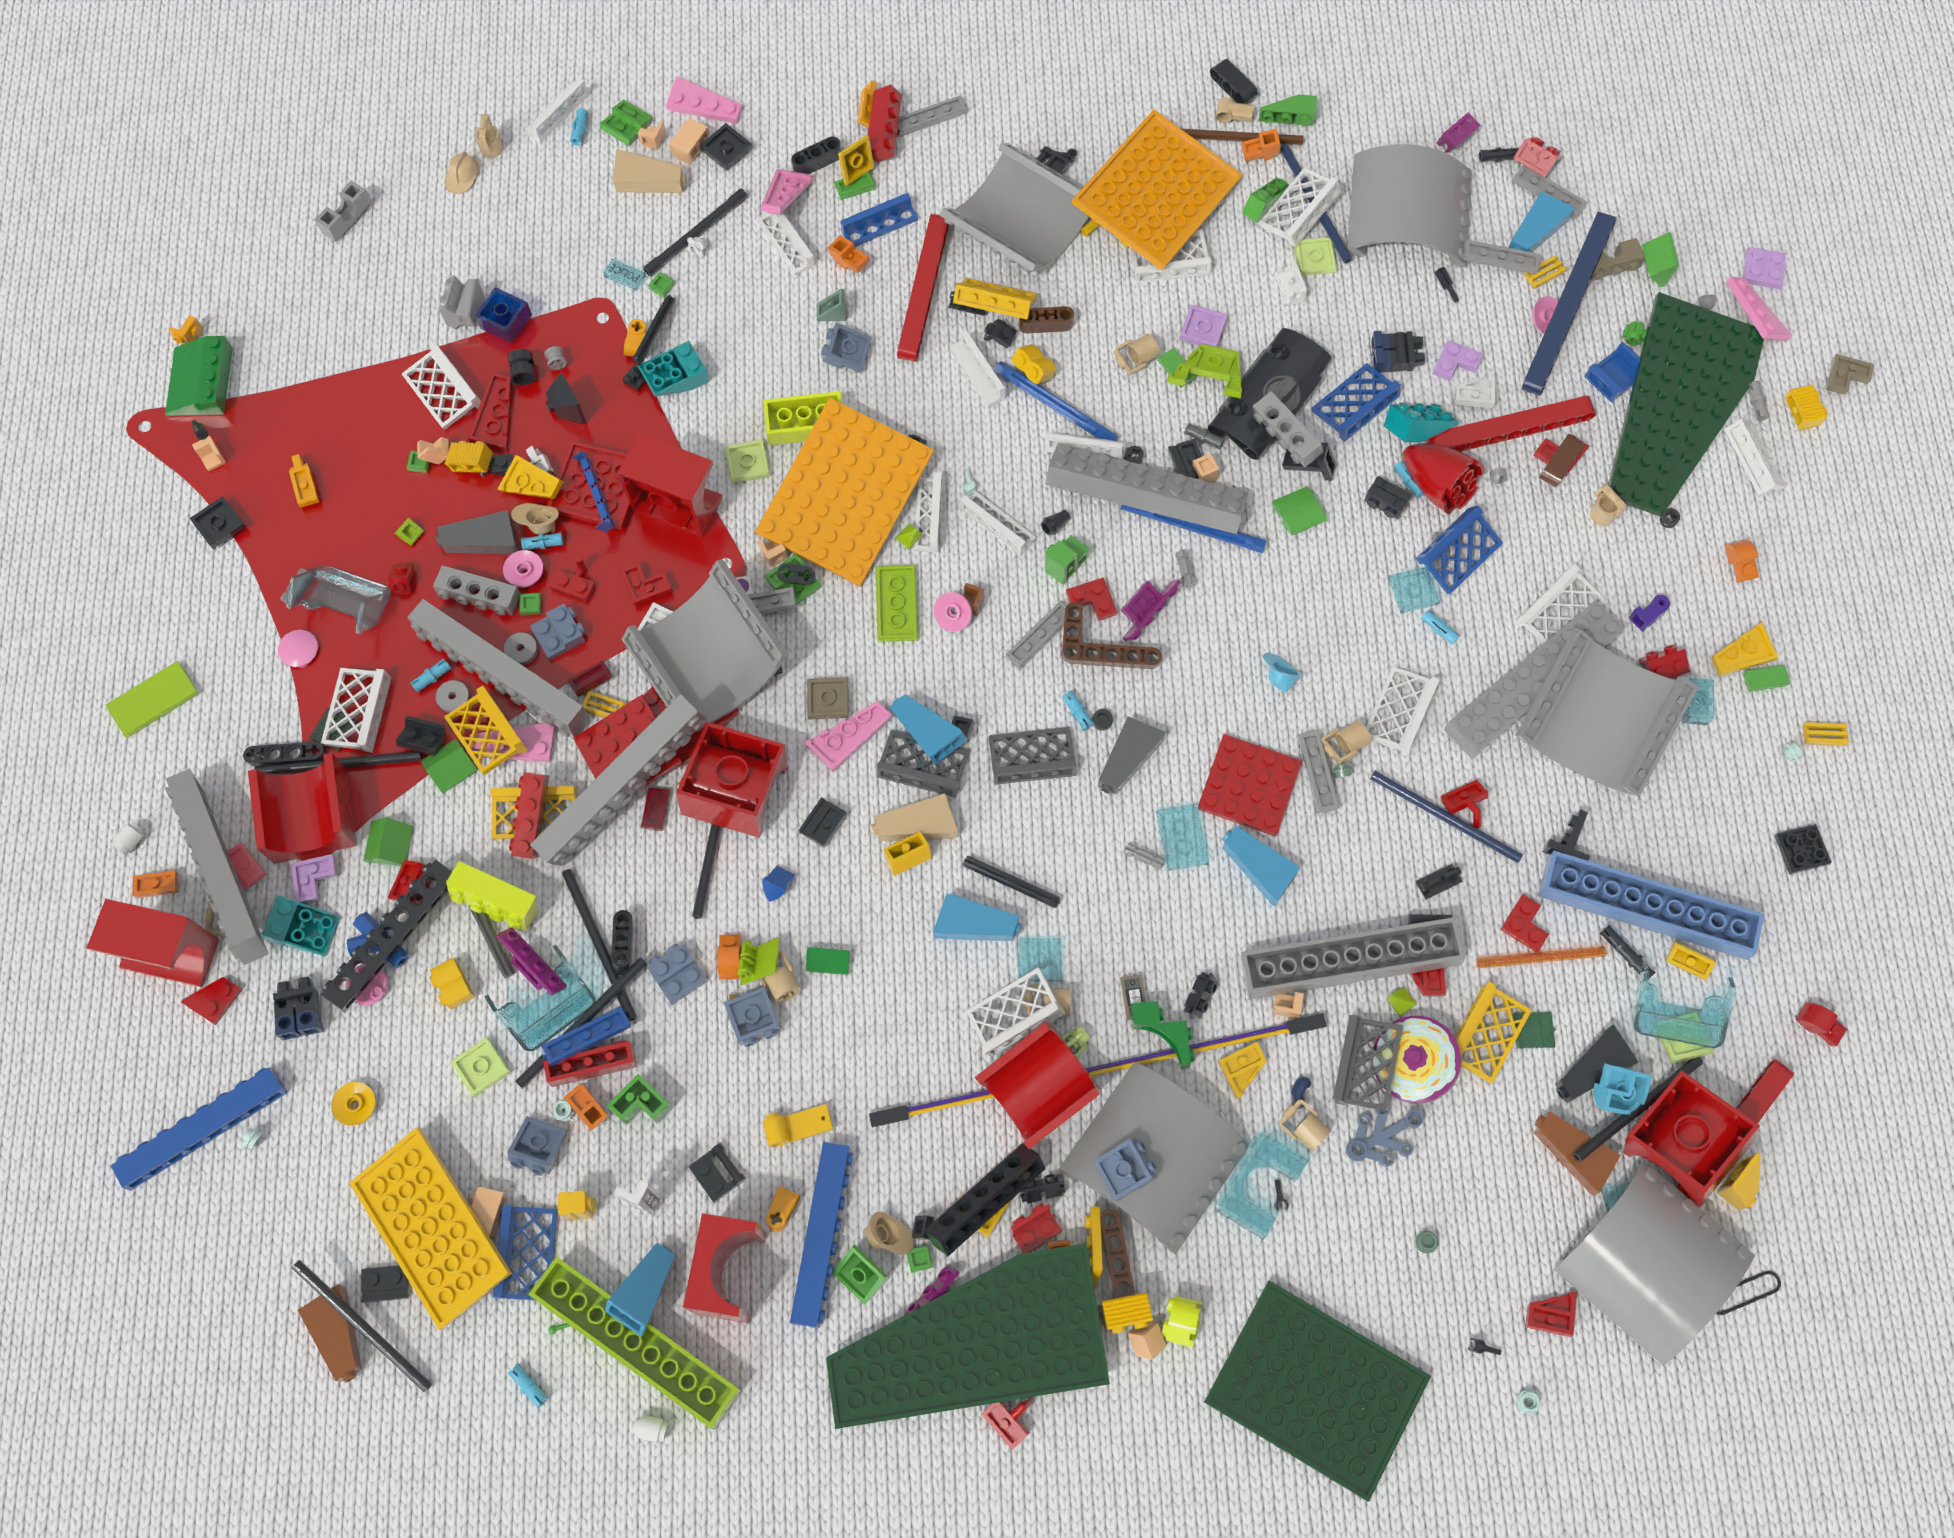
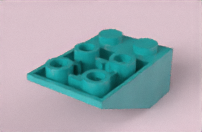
M690 341L638 365L640 372L655 397L694 390L710 382L707 370Z
M1400 402L1399 405L1390 404L1384 427L1404 442L1421 443L1458 425L1459 421L1452 417V413L1441 409L1442 406L1438 404L1424 405L1415 403L1414 405Z
M277 895L273 900L261 935L263 940L325 957L340 916Z

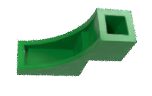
M1158 1001L1132 1003L1133 1030L1149 1031L1163 1038L1176 1053L1180 1069H1189L1191 1062H1194V1051L1189 1049V1040H1192L1191 1027H1187V1021L1160 1022L1164 1020L1163 1008H1159Z

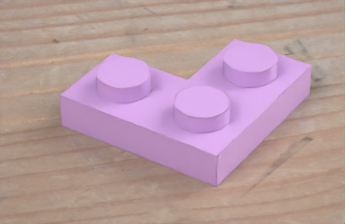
M1447 340L1432 374L1450 381L1457 366L1475 373L1483 353Z
M333 854L291 863L295 900L302 904L319 901L317 881L338 876L335 856Z

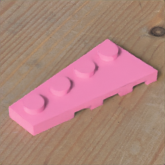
M678 76L675 78L666 104L667 110L735 124H737L742 110L741 104Z

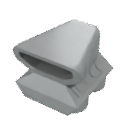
M455 275L446 280L444 295L440 299L439 311L447 326L454 329L459 325L474 326L485 302V296L478 280L468 279L464 285Z

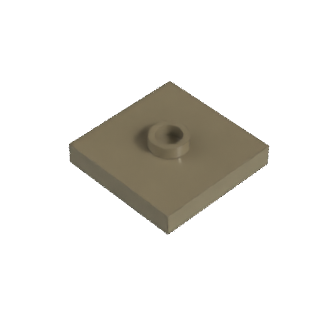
M848 678L807 679L808 720L849 718Z

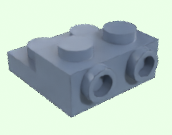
M836 322L834 327L829 328L826 334V339L829 341L822 348L821 355L824 356L822 362L837 368L845 366L860 373L863 369L872 337Z
M564 604L547 612V617L530 625L549 660L585 642L582 635L585 631L580 622L577 624L574 622L573 619L576 616L572 608H566Z
M676 943L667 949L668 953L663 957L655 956L649 961L650 965L647 966V969L671 1005L708 982L683 943L681 945Z
M765 987L724 1002L739 1045L744 1044L745 1047L752 1046L757 1043L756 1039L763 1036L765 1039H770L777 1035V1031L781 1030Z
M526 1116L507 1152L508 1161H510L513 1167L522 1169L523 1166L530 1168L531 1172L538 1176H542L544 1173L550 1175L559 1157L558 1152L568 1134L567 1129Z
M1136 1138L1127 1139L1093 1161L1115 1201L1121 1200L1133 1191L1143 1188L1158 1178L1155 1174L1158 1172L1155 1163L1152 1160L1148 1161L1144 1154L1147 1152L1144 1143L1141 1140L1137 1141Z

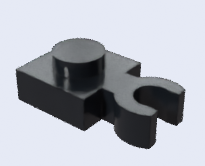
M511 453L492 456L487 472H479L480 475L487 476L491 472L494 477L505 475L513 461Z

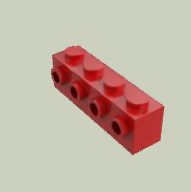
M891 84L873 92L868 136L872 157L875 162L894 157L902 94Z
M524 772L523 776H520L519 788L521 793L520 797H517L515 804L518 813L517 818H514L512 829L515 830L514 838H511L509 850L512 851L511 856L529 859L538 857V853L530 844L542 831L550 775Z
M626 1040L617 1041L614 1045H601L594 1047L593 1050L582 1051L552 1067L548 1060L543 1061L546 1082L551 1087L638 1067L634 1046L630 1041Z

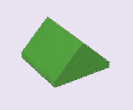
M1671 232L1642 244L1649 277L1660 287H1665L1679 266Z
M457 739L440 748L436 756L429 755L421 761L425 770L442 793H445L478 771Z
M390 818L371 821L363 862L402 866L404 860H407L413 826Z
M855 1244L833 1272V1275L864 1305L889 1279Z

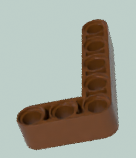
M1076 602L1066 606L1062 658L1066 663L1139 669H1155L1160 665L1162 653L1154 647L1082 643L1083 608ZM1075 609L1079 612V615L1071 617L1068 612ZM1070 629H1075L1078 632V635L1076 637H1070L1068 636L1067 631ZM1068 649H1074L1077 654L1074 657H1069L1065 652ZM1093 650L1097 653V656L1092 659L1088 658L1086 652ZM1111 651L1115 652L1117 658L1110 660L1106 654ZM1134 653L1138 659L1129 661L1127 654ZM1154 654L1158 660L1154 663L1149 662L1147 656Z
M1107 1209L1100 1216L1101 1236L1114 1299L1136 1295L1120 1216L1115 1210ZM1106 1215H1111L1115 1218L1113 1226H1107L1104 1223L1103 1218ZM1112 1237L1117 1238L1120 1242V1247L1117 1249L1111 1248L1108 1245V1239ZM1121 1260L1125 1265L1124 1270L1120 1272L1115 1271L1112 1266L1113 1261ZM1124 1282L1129 1286L1127 1294H1120L1118 1292L1117 1285ZM1097 1305L1098 1315L1102 1310V1305ZM1099 1317L1100 1327H1106L1105 1322Z

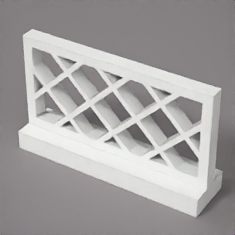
M1304 168L1259 221V226L1287 239L1290 245L1296 247L1342 192L1338 179L1334 177L1328 179ZM1305 176L1312 178V181L1301 184ZM1326 184L1323 189L1316 190L1315 185ZM1313 186L1312 192L1303 194L1302 189ZM1300 190V195L1290 197L1293 191ZM1314 197L1311 203L1304 204V199ZM1301 200L1302 205L1291 208L1292 202ZM1288 204L1289 209L1278 211L1281 205ZM1303 210L1299 217L1293 218L1292 213ZM1290 214V219L1280 222L1279 216ZM1277 217V223L1267 224L1269 219ZM1291 224L1287 232L1281 230L1282 226Z
M1197 230L1192 236H1199L1200 241L1197 245L1189 240L1187 241L1186 245L1193 248L1189 254L1183 250L1177 253L1185 257V259L1177 261L1173 258L1163 271L1129 247L1135 273V284L1210 274L1211 258L1208 256L1203 230ZM1198 251L1203 254L1204 258L1196 259L1192 255ZM1140 259H1143L1146 262H1148V264L1145 266H1138L1137 262Z
M434 343L429 347L431 351L404 371L402 375L445 430L472 408L476 407L478 409L481 400L445 353ZM433 358L435 360L434 369L426 368L427 362ZM414 372H420L419 380H411L409 376ZM425 372L433 373L431 381H423ZM437 373H445L444 382H436ZM422 385H430L429 394L421 393ZM435 386H443L441 395L433 394ZM448 386L455 387L454 395H446ZM432 398L440 399L439 407H431ZM445 399L453 400L452 408H443ZM458 400H465L467 402V405L462 409H456ZM442 412H451L450 418L443 422L441 420Z
M1576 564L1569 567L1515 621L1519 626H1524L1542 644L1548 640V634H1556L1561 630V621H1572L1574 619V608H1583L1584 611L1590 606L1587 605V595L1594 596L1600 605L1606 600L1578 572L1580 568ZM1575 579L1582 585V591L1573 590L1572 582ZM1568 594L1569 604L1560 603L1559 595ZM1573 594L1582 595V604H1573ZM1555 607L1556 617H1547L1546 608ZM1560 607L1569 608L1570 618L1560 617ZM1534 620H1542L1543 630H1537L1531 623ZM1547 620L1556 621L1557 631L1547 630Z
M1393 666L1366 726L1368 732H1370L1372 727L1380 725L1383 733L1377 736L1370 734L1371 741L1399 750L1402 755L1409 757L1438 692L1440 679L1433 676L1429 679ZM1394 675L1403 676L1405 682L1395 685L1393 681ZM1421 682L1425 686L1422 690L1415 692L1411 684ZM1408 685L1411 694L1401 697L1398 689ZM1395 691L1398 699L1388 702L1385 697L1386 694ZM1414 697L1417 703L1416 706L1407 709L1404 701ZM1401 703L1404 711L1394 714L1390 706ZM1387 708L1391 716L1380 720L1378 711ZM1407 715L1409 723L1400 726L1396 718ZM1393 720L1397 728L1386 732L1383 723ZM1399 732L1402 739L1398 744L1391 741L1389 735Z
M340 668L321 741L322 745L362 749L364 752L373 753L391 681V676L384 669L368 671ZM346 674L354 675L356 678L348 685L344 683ZM367 677H374L373 682L365 688L361 681ZM359 683L363 690L353 696L350 689ZM347 692L351 698L341 704L339 698ZM367 694L368 701L360 706L356 700ZM354 702L358 709L348 715L344 708ZM343 711L346 717L336 723L334 721L335 715ZM362 713L364 715L363 721L355 725L352 718ZM350 721L353 728L343 734L339 727ZM338 730L341 736L334 741L329 740L330 734ZM357 731L359 734L357 743L349 742L347 737Z
M1039 967L966 1011L982 1043L981 1047L984 1053L992 1058L1023 1040L1046 1021L1053 1022L1065 1015L1063 1008L1057 1002ZM1038 975L1041 980L1038 989L1029 987L1031 979ZM1017 987L1023 989L1020 1000L1011 998L1012 991ZM1028 990L1037 992L1034 1004L1024 1002ZM1041 994L1048 995L1051 1003L1044 1007L1039 1006ZM999 998L1005 1000L1002 1011L992 1009L994 1002ZM1009 1001L1019 1003L1015 1015L1006 1013ZM1023 1005L1032 1007L1030 1015L1026 1018L1020 1016ZM981 1009L987 1011L983 1022L977 1021L974 1013ZM991 1012L1000 1014L997 1026L988 1024ZM1005 1016L1014 1018L1012 1026L1008 1029L1002 1028ZM986 1027L996 1029L994 1036L989 1040H986L984 1036Z

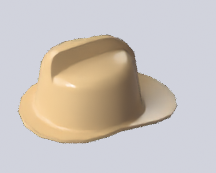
M465 151L453 156L450 159L449 170L444 181L448 191L453 194H461L468 191L479 172L480 166L478 161L470 157Z
M531 503L518 505L511 513L514 521L527 525L535 534L553 533L555 531V520L559 515L558 510L554 507Z
M884 1212L874 1213L869 1225L863 1231L870 1245L876 1249H887L902 1255L907 1254L913 1247L914 1239L909 1228Z

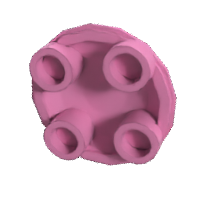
M294 630L281 639L278 646V655L287 666L303 668L316 656L319 643L309 631Z
M362 964L357 966L355 968V972H363L366 968V965ZM383 969L355 1000V1003L368 1006L383 998L388 986L387 975ZM349 980L346 981V990L351 986V981Z

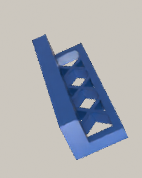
M907 192L840 220L841 232L856 247L918 221V216L912 207L911 197ZM909 211L911 217L906 219L900 217L901 213ZM887 219L895 220L890 226L883 224ZM870 226L878 227L877 231L873 233L867 232V228ZM854 233L861 235L859 239L854 241L849 236Z
M621 1007L616 1008L541 1045L545 1061L548 1060L552 1067L631 1028V1024Z

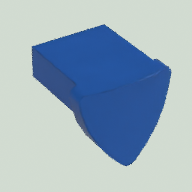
M776 866L767 877L765 876L762 884L767 900L771 902L780 898L793 882L795 874Z

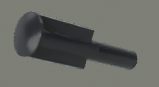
M1445 267L1439 268L1435 271V275L1444 290L1447 289L1454 303L1459 302V298L1452 287L1453 281Z
M193 420L192 427L196 437L200 440L206 439L208 431L203 424Z

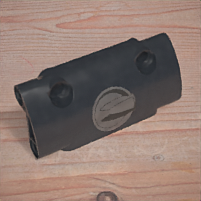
M1282 328L1269 346L1262 350L1241 378V398L1231 396L1226 398L1219 407L1218 414L1208 425L1209 432L1220 437L1228 436L1248 457L1258 460L1267 447L1278 438L1270 436L1263 422L1259 424L1253 416L1255 414L1253 405L1272 391L1295 416L1321 381V374L1332 361L1331 355L1310 338L1291 329ZM1273 415L1270 419H1275L1278 415Z

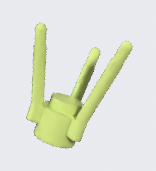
M1077 1027L1075 1030L1071 1029L1062 1036L1064 1040L1067 1039L1069 1047L1079 1048L1075 1053L1077 1058L1088 1047L1086 1043L1090 1040L1089 1035L1081 1027Z

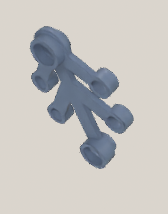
M1388 1106L1386 1114H1381L1376 1109L1377 1118L1372 1137L1365 1141L1366 1129L1371 1124V1117L1368 1114H1361L1357 1118L1358 1129L1356 1137L1346 1146L1347 1156L1356 1162L1368 1158L1380 1162L1384 1167H1390L1394 1163V1157L1390 1153L1381 1154L1370 1150L1375 1145L1397 1151L1403 1157L1410 1156L1413 1153V1147L1410 1143H1400L1388 1138L1409 1127L1416 1129L1421 1126L1424 1121L1423 1114L1418 1110H1411L1405 1115L1404 1120L1383 1131L1390 1108ZM1411 1116L1416 1118V1124L1410 1122L1409 1118ZM1361 1117H1365L1368 1120L1366 1125L1361 1123ZM1407 1146L1410 1150L1409 1153H1404L1402 1147ZM1353 1147H1358L1360 1154H1355ZM1384 1156L1390 1158L1391 1162L1389 1164L1383 1161Z

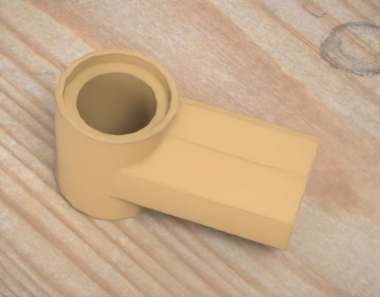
M1222 97L1218 101L1216 119L1223 123L1230 122L1231 120L1251 122L1254 105L1234 103L1233 99Z

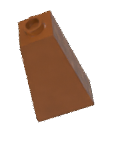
M1550 1111L1544 1116L1540 1114L1534 1124L1537 1127L1534 1134L1591 1195L1599 1194L1621 1155L1602 1144L1581 1162L1576 1161L1572 1154L1592 1137Z
M337 1284L331 1289L350 1306L345 1286ZM318 1296L298 1309V1312L335 1381L347 1383L356 1378L357 1372L362 1370L355 1329L326 1300Z

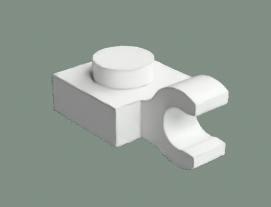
M531 446L526 449L531 459L530 463L549 474L554 472L547 456L541 454L538 448L535 450Z

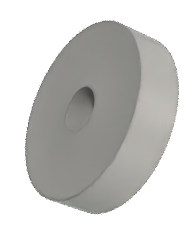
M516 633L506 640L504 652L519 664L526 665L536 658L538 646L531 635ZM520 647H524L522 651H518Z
M459 681L445 682L436 692V702L446 713L452 712L470 699L467 687ZM452 695H456L454 699H450Z

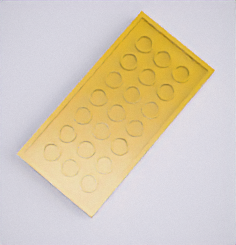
M421 1128L412 1130L349 1182L439 1330L446 1328L512 1274Z

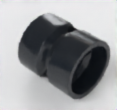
M527 349L511 351L508 354V363L511 367V381L516 385H529L536 380V372L532 352Z

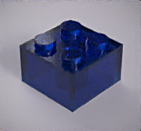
M495 287L475 314V319L480 329L512 344L532 316L528 302Z

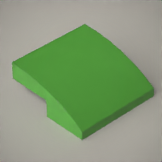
M623 99L612 108V114L600 122V129L629 146L639 137L638 132L640 128L646 129L652 121V116Z
M1308 486L1272 501L1273 508L1282 517V524L1292 536L1327 521L1321 505Z
M794 554L764 575L773 590L793 587L796 605L822 587L816 578L810 585L806 586L784 583L778 579L777 570L784 563L807 566L797 554ZM788 568L781 571L784 574V578H787L789 575H795V573L788 572ZM808 571L797 575L804 577V581L811 578V575H808Z

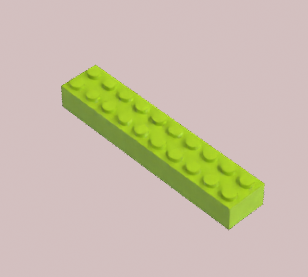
M557 1256L528 1294L710 1429L715 1430L742 1391L650 1323L645 1334L640 1337L606 1313L605 1308L611 1295Z

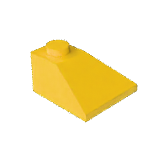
M867 135L838 153L843 180L846 186L874 168L869 136Z
M1758 1153L1741 1159L1716 1192L1738 1211L1744 1208L1749 1209L1757 1200L1755 1195L1759 1191L1761 1155Z

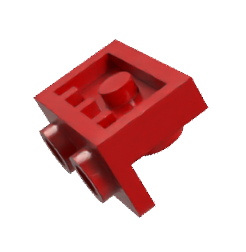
M404 860L387 898L396 902L401 895L405 896L409 891L408 887L414 879L418 880L423 875L422 870L426 865ZM430 880V881H428V882L426 883V885H425L426 888L429 887V885H430V883H431L432 880ZM415 897L411 904L419 905L422 903L423 898Z

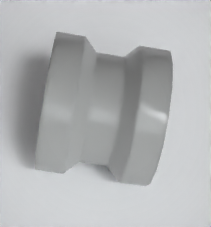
M553 346L545 351L544 355L548 360L549 369L560 370L567 365L561 347Z

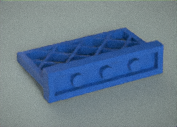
M1366 363L1314 405L1311 411L1339 433V438L1345 442L1400 397L1401 384L1397 381L1391 382ZM1366 371L1372 375V378L1361 379V375ZM1359 384V390H1347V386ZM1361 384H1372L1373 389L1361 390ZM1375 384H1384L1387 387L1375 389ZM1336 395H1345V401H1333V398ZM1347 395H1359V401H1347ZM1361 395H1373L1370 401H1361ZM1323 406H1331V412H1322L1319 409ZM1333 406H1345V412H1333ZM1347 406H1359V410L1347 412ZM1333 417H1345V421L1338 425L1333 421Z
M1479 505L1468 508L1415 558L1419 564L1426 566L1447 594H1451L1503 544L1481 515L1483 510ZM1477 520L1481 524V533L1473 532L1474 523ZM1462 534H1468V545L1460 544V536ZM1473 535L1481 536L1480 546H1473ZM1486 536L1491 537L1495 543L1491 548L1485 547ZM1449 546L1455 547L1454 558L1447 557V548ZM1460 548H1468L1467 559L1459 558ZM1472 549L1480 550V558L1478 560H1472ZM1436 559L1442 560L1441 570H1436L1432 565ZM1447 560L1454 561V572L1446 571ZM1459 562H1467L1465 573H1459ZM1446 574L1454 575L1453 584L1450 587L1446 583Z
M503 1205L498 1252L514 1276L510 1280L508 1276L493 1288V1299L535 1300L529 1295L521 1294L526 1290L530 1293L528 1288L539 1280L546 1271L544 1270L539 1275L531 1265L541 1256L547 1262V1268L552 1263L558 1209ZM517 1212L527 1213L531 1218L522 1228L516 1222ZM531 1213H539L535 1217L531 1215ZM542 1214H552V1223L543 1229L536 1219ZM534 1222L542 1232L531 1240L523 1230ZM516 1226L519 1230L514 1234ZM551 1228V1233L549 1236L546 1231ZM522 1233L529 1243L518 1251L513 1245V1239ZM545 1234L550 1242L549 1246L541 1252L533 1242ZM532 1245L539 1255L528 1263L521 1253ZM512 1248L517 1252V1253H516L515 1255H513V1256H512ZM547 1251H548V1259L543 1255V1254H545ZM519 1255L527 1265L516 1274L510 1266L511 1261ZM529 1267L537 1277L526 1286L518 1276ZM517 1278L524 1289L518 1294H507L508 1284Z

